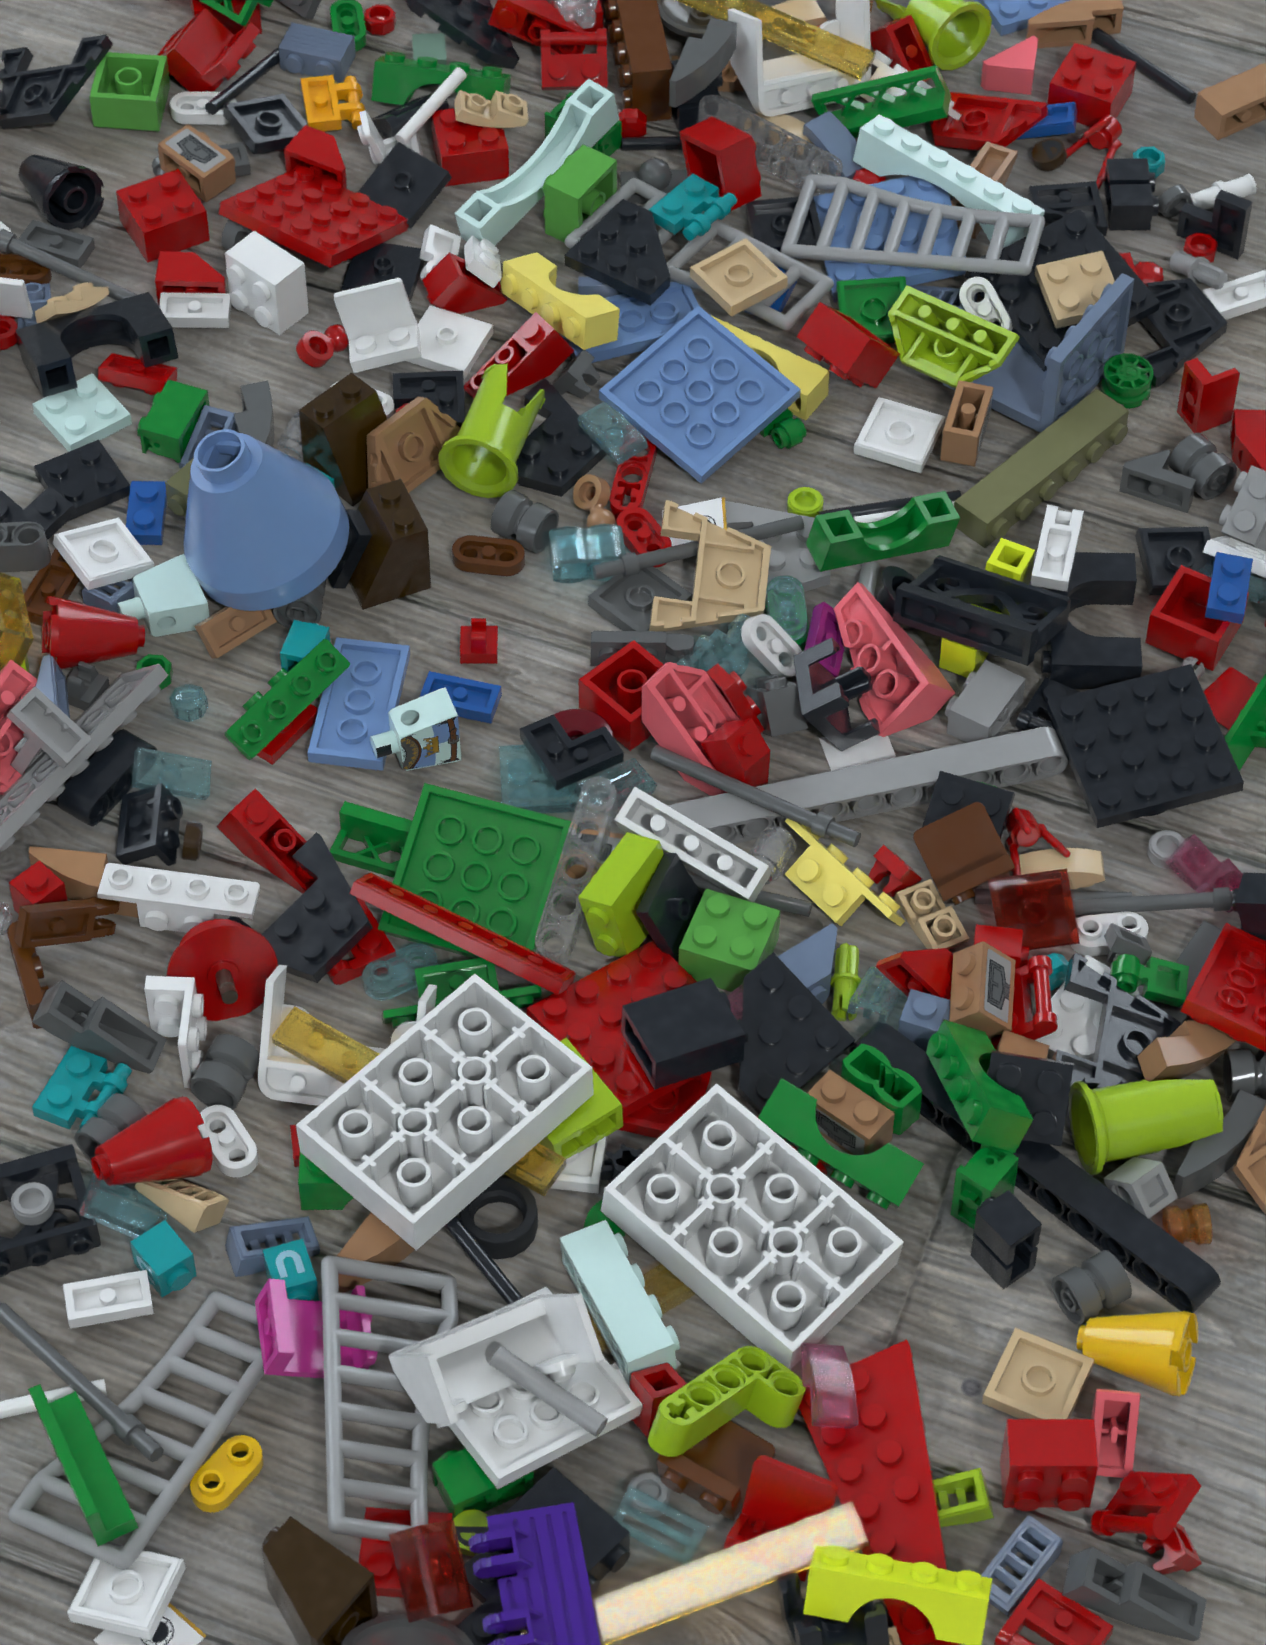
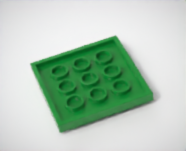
M424 783L393 883L536 952L575 825L569 820ZM383 911L378 930L384 931L386 935L475 959L481 958L395 915Z

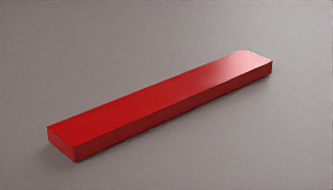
M368 873L353 882L349 894L557 995L565 991L574 981L575 971L373 873Z

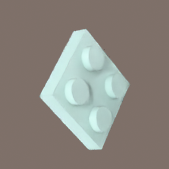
M93 373L76 381L78 388L44 397L32 404L34 414L68 452L96 440H102L132 424L131 414Z

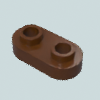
M0 254V277L24 280L25 284L33 282L39 284L50 283L52 279L50 269L20 255Z
M467 535L454 542L452 546V559L454 565L464 572L513 576L521 572L525 566V551L523 546L514 540Z

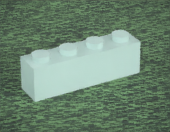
M604 1220L560 1237L562 1262L576 1289L582 1294L590 1315L628 1385H630L631 1373L666 1362L674 1370L677 1369L675 1351L680 1349L677 1335L671 1325L665 1327L660 1319L662 1318V1311L655 1295L651 1294L648 1296L643 1288L645 1287V1281L639 1266L636 1263L632 1265L627 1259L628 1250L620 1233L613 1234L607 1221Z

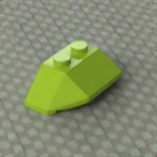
M908 285L888 312L897 350L900 353L901 363L954 388L957 387L959 380L972 382L1001 367L1020 339L1018 334Z

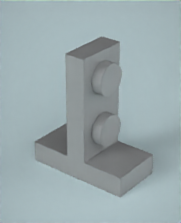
M36 686L6 716L24 732V737L14 747L18 754L10 764L21 775L44 752L64 769L92 740L88 734Z

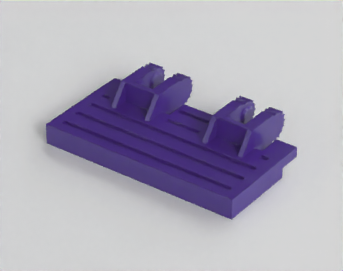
M574 1502L486 1516L488 1531L469 1538L468 1542L471 1552L484 1554L485 1552L490 1553L512 1549V1553L491 1556L490 1558L485 1557L476 1561V1563H473L474 1575L482 1579L516 1574V1576L497 1579L503 1612L486 1616L482 1621L485 1633L487 1632L492 1635L526 1630L527 1632L525 1635L494 1640L487 1645H601Z

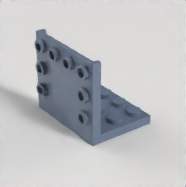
M1122 273L1113 284L1109 283L1105 286L1100 299L1095 305L1090 304L1086 308L1081 321L1076 326L1072 325L1069 327L1059 346H1053L1049 350L1044 365L1047 367L1045 372L1018 341L1001 367L972 381L971 383L993 387L991 409L1041 433L1088 396L1104 377L1105 363L1111 357L1124 353L1134 278ZM999 321L994 322V324L1001 326ZM943 383L944 386H947V387H949V388H951V389H953V390H956V388L951 387V386H949V385Z

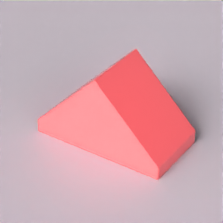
M1032 36L983 61L981 87L989 91L1031 95L1038 38Z
M1096 1389L1091 1419H1095L1098 1456L1097 1476L1125 1478L1130 1471H1133L1140 1393Z

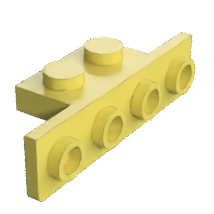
M788 818L785 820L810 846L784 875L835 923L842 926L867 898L887 918L901 927L905 920L896 913L901 906L884 891L878 896L870 888L875 882L857 867L852 872L844 864L849 858L832 843L828 847L823 845L819 841L821 837L811 833V828Z

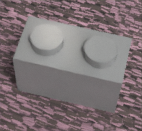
M986 660L977 672L972 671L969 674L959 697L954 695L949 701L945 710V716L948 717L947 733L967 743L998 736L1023 702L1026 678Z

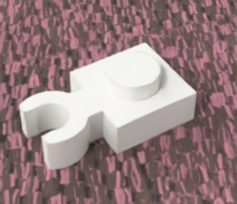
M432 224L429 225L424 233L420 259L428 261L421 270V280L449 252L458 256L460 236Z

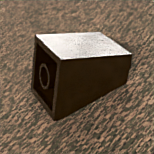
M350 373L299 409L303 463H308L332 477L338 496L351 506L360 502L366 489H368L367 434L387 420L377 391L359 377Z
M402 479L366 489L357 510L363 516L372 537L349 581L362 610L431 588L428 529Z
M291 1516L281 1527L276 1526L267 1534L262 1544V1553L268 1590L298 1645H341L344 1638L355 1627L377 1617L378 1607L375 1578L371 1571Z

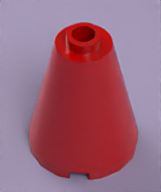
M47 596L44 603L51 605V611H43L42 653H49L53 656L61 670L76 667L80 661L92 664L136 655L138 647H144L145 627L144 625H138L137 617L59 597Z
M187 1097L172 1098L96 1147L95 1156L91 1158V1165L98 1180H104L107 1185L113 1186L198 1177L209 1172L213 1161L212 1146L209 1137L201 1138L198 1126L205 1124L201 1114L194 1103Z

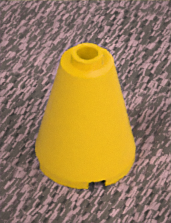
M1187 1311L1092 1317L1086 1325L1079 1327L1076 1342L1077 1350H1081L1083 1355L1093 1358L1096 1365L1171 1396L1181 1397V1395H1185L1188 1391L1195 1368L1196 1357H1191L1192 1343L1198 1344V1320L1195 1313Z

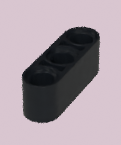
M125 729L119 730L113 735L112 742L104 749L98 751L89 760V765L81 773L72 777L65 785L64 791L58 798V807L89 826L97 825L122 800V795L127 794L152 768L157 757V748Z

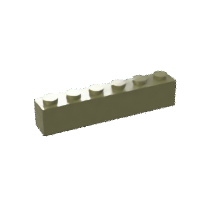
M1095 389L955 500L954 507L960 516L956 529L983 548H986L994 540L1003 538L1014 524L1019 520L1028 518L1035 507L1043 501H1049L1066 482L1074 481L1081 470L1090 463H1096L1107 449L1114 444H1120L1128 433L1129 410L1100 390Z

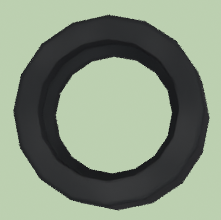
M499 1177L459 1213V1219L489 1256L496 1260L512 1258L525 1251L534 1241L538 1229V1210L534 1195L527 1186L511 1178ZM502 1202L512 1204L520 1209L523 1220L517 1228L510 1232L494 1234L485 1232L477 1227L474 1222V1216L485 1205Z

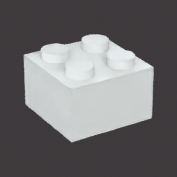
M256 231L250 233L225 252L231 304L237 310L244 311L256 319L261 326L268 327L278 335H281L309 313L305 264Z

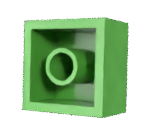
M108 52L97 66L89 96L93 126L160 131L170 90L167 56Z
M583 144L573 155L567 156L563 165L554 174H550L543 184L545 234L565 243V238L573 230L579 229L582 226V222L589 216H592L593 212L617 191L616 159Z
M706 888L679 947V965L697 982L711 978L717 988L742 995L744 977L774 951L779 939L780 910Z

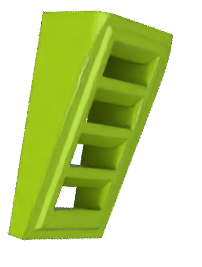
M981 1468L934 1479L936 1496H939L941 1510H939L940 1527L975 1523L994 1518L987 1483ZM974 1491L976 1501L968 1503L966 1492ZM949 1494L957 1495L958 1506L951 1507Z

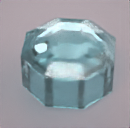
M190 683L176 687L169 698L175 718L187 722L202 718L208 708V700L203 688Z

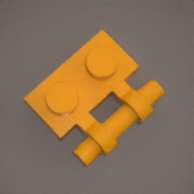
M333 75L300 78L307 124L310 127L324 132L341 130V120H348L351 122L352 128L358 130L357 126L362 125L359 112L366 109L361 103L363 97L362 88L357 83L355 76L349 75L345 77L344 83H335ZM344 99L346 102H348L338 104V100Z

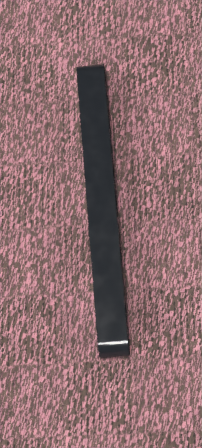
M882 1021L876 1022L850 1046L849 1054L860 1044L870 1045L882 1052L892 1067L910 1074L922 1089L920 1114L973 1155L981 1149V1143L971 1140L924 1050L892 1026ZM1021 1141L1016 1152L1013 1153L1019 1158L1015 1186L1100 1251L1106 1250L1112 1253L1125 1270L1180 1311L1194 1313L1221 1285L1218 1273L1210 1264L1051 1145Z

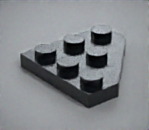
M405 0L413 13L421 18L424 14H427L433 21L440 24L438 30L456 43L460 44L464 40L469 46L478 50L476 56L485 63L514 69L520 60L507 33L488 24L494 10L490 0Z
M622 199L564 255L565 266L650 306L670 287V273L652 212L625 199Z
M774 952L744 977L742 982L741 1020L748 1032V1042L745 1043L744 1059L740 1062L738 1092L760 1115L781 1078L799 1089H803L855 1042V1039Z

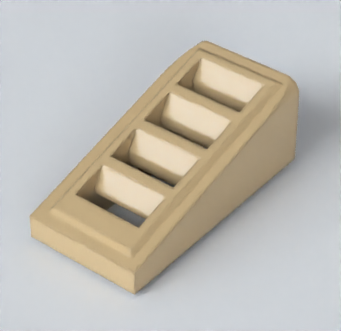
M180 1178L136 1183L134 1187L193 1233L219 1224L229 1202L228 1198L219 1193Z

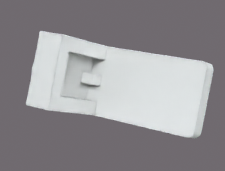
M361 111L359 114L362 125L357 126L360 139L364 146L369 144V152L374 164H381L398 141L395 136L383 140L367 111ZM416 133L405 146L423 156L419 136Z

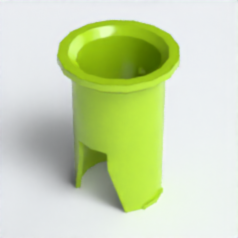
M875 0L876 7L883 13H887L894 20L912 15L924 45L929 48L928 52L931 61L941 70H955L973 60L985 46L991 32L992 19L990 12L979 2H965L964 0H910L906 8L888 0Z
M494 364L486 369L482 376L481 385L457 436L447 440L438 454L439 467L451 483L471 495L483 498L502 497L509 490H513L518 481V467L515 463L538 411L546 400L544 398V389H540L525 408H520L518 412L504 405L503 401L507 394V364Z
M1141 1080L1090 1089L1086 1083L1077 1081L1070 1087L1069 1119L1073 1141L1080 1162L1090 1175L1099 1174L1106 1162L1159 1153L1161 1150L1180 1147L1223 1132V1108L1214 1080Z

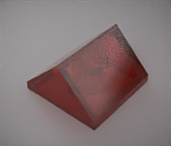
M1067 868L989 879L988 883L996 927L1023 929L1022 946H1029V950H1037L1080 943L1074 888Z
M454 1520L419 1525L389 1535L409 1623L474 1607Z

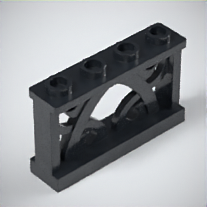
M939 555L934 559V563L911 583L903 582L897 587L893 621L1028 666L1034 661L1035 653L1058 632L1062 633L1067 629L1071 599L1067 596ZM968 603H972V604H975V605H978V606H981V607H984V608H987V609H990V610H993V611H996V612H999V613H1002V614H998V613H995V612H992V611H989V610H986V609H983V608H980V607H977V606H974V605H971V604H968Z
M73 1144L0 1164V1202L8 1200L11 1203V1197L17 1188L26 1183L37 1182L46 1185L50 1189L55 1204L54 1210L69 1209L80 1217L79 1222L69 1224L64 1214L53 1211L48 1220L38 1225H25L13 1238L0 1236V1277L29 1266H42L51 1260L71 1254L81 1255L101 1245L98 1226ZM72 1182L77 1200L58 1198L59 1186ZM61 1222L69 1224L66 1226L55 1228V1226Z

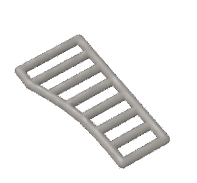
M811 174L806 176L781 247V253L791 258L1027 276L1032 270L1045 219L1042 215L1000 212L938 204L899 195L847 177ZM815 190H835L816 246L797 244ZM848 192L866 198L850 248L830 247ZM882 203L896 207L897 210L884 250L864 249L878 204ZM910 212L928 215L918 252H898ZM942 218L962 221L951 256L931 255ZM975 223L995 225L985 259L965 257ZM1009 226L1029 228L1020 261L999 260Z
M631 178L603 205L594 211L592 216L584 220L579 229L573 230L565 238V245L571 249L622 199L628 200L633 194L637 193L649 200L642 206V208L649 210L667 193L637 178ZM719 220L711 224V229L707 233L689 241L667 262L671 281L705 292L690 278V272L681 268L716 235L731 242L727 247L747 238L774 265L786 270L784 274L788 277V287L745 309V311L760 317L782 330L791 329L834 285L830 277ZM664 228L658 231L661 246L674 235ZM799 278L815 285L785 315L770 307Z
M332 1255L325 1256L321 1261L328 1528L335 1534L424 1545L429 1539L427 1481L430 1423H426L417 1407L415 1413L342 1402V1383L407 1392L395 1373L341 1365L340 1346L391 1354L419 1341L341 1329L339 1310L438 1325L437 1334L457 1326L459 1320L457 1280L455 1277L446 1274ZM338 1274L441 1291V1309L339 1292ZM343 1420L412 1430L411 1450L343 1440ZM344 1458L409 1467L410 1488L344 1478ZM345 1496L409 1505L411 1526L345 1517Z
M212 1292L161 1360L137 1388L117 1406L126 1415H133L143 1404H146L205 1429L194 1446L191 1447L145 1428V1432L163 1448L164 1455L182 1462L169 1481L106 1455L117 1479L158 1495V1498L146 1515L131 1509L138 1529H135L122 1549L108 1543L97 1546L94 1537L31 1511L43 1492L79 1506L69 1482L59 1479L64 1474L58 1458L34 1475L9 1510V1519L13 1523L120 1569L130 1568L264 1375L260 1348L207 1328L219 1310L258 1325L256 1307L221 1292ZM198 1342L251 1364L240 1380L236 1381L186 1361L183 1358L192 1346ZM172 1373L225 1394L228 1397L217 1413L214 1414L157 1391V1389ZM106 1419L93 1428L100 1444L112 1434H115L114 1427Z

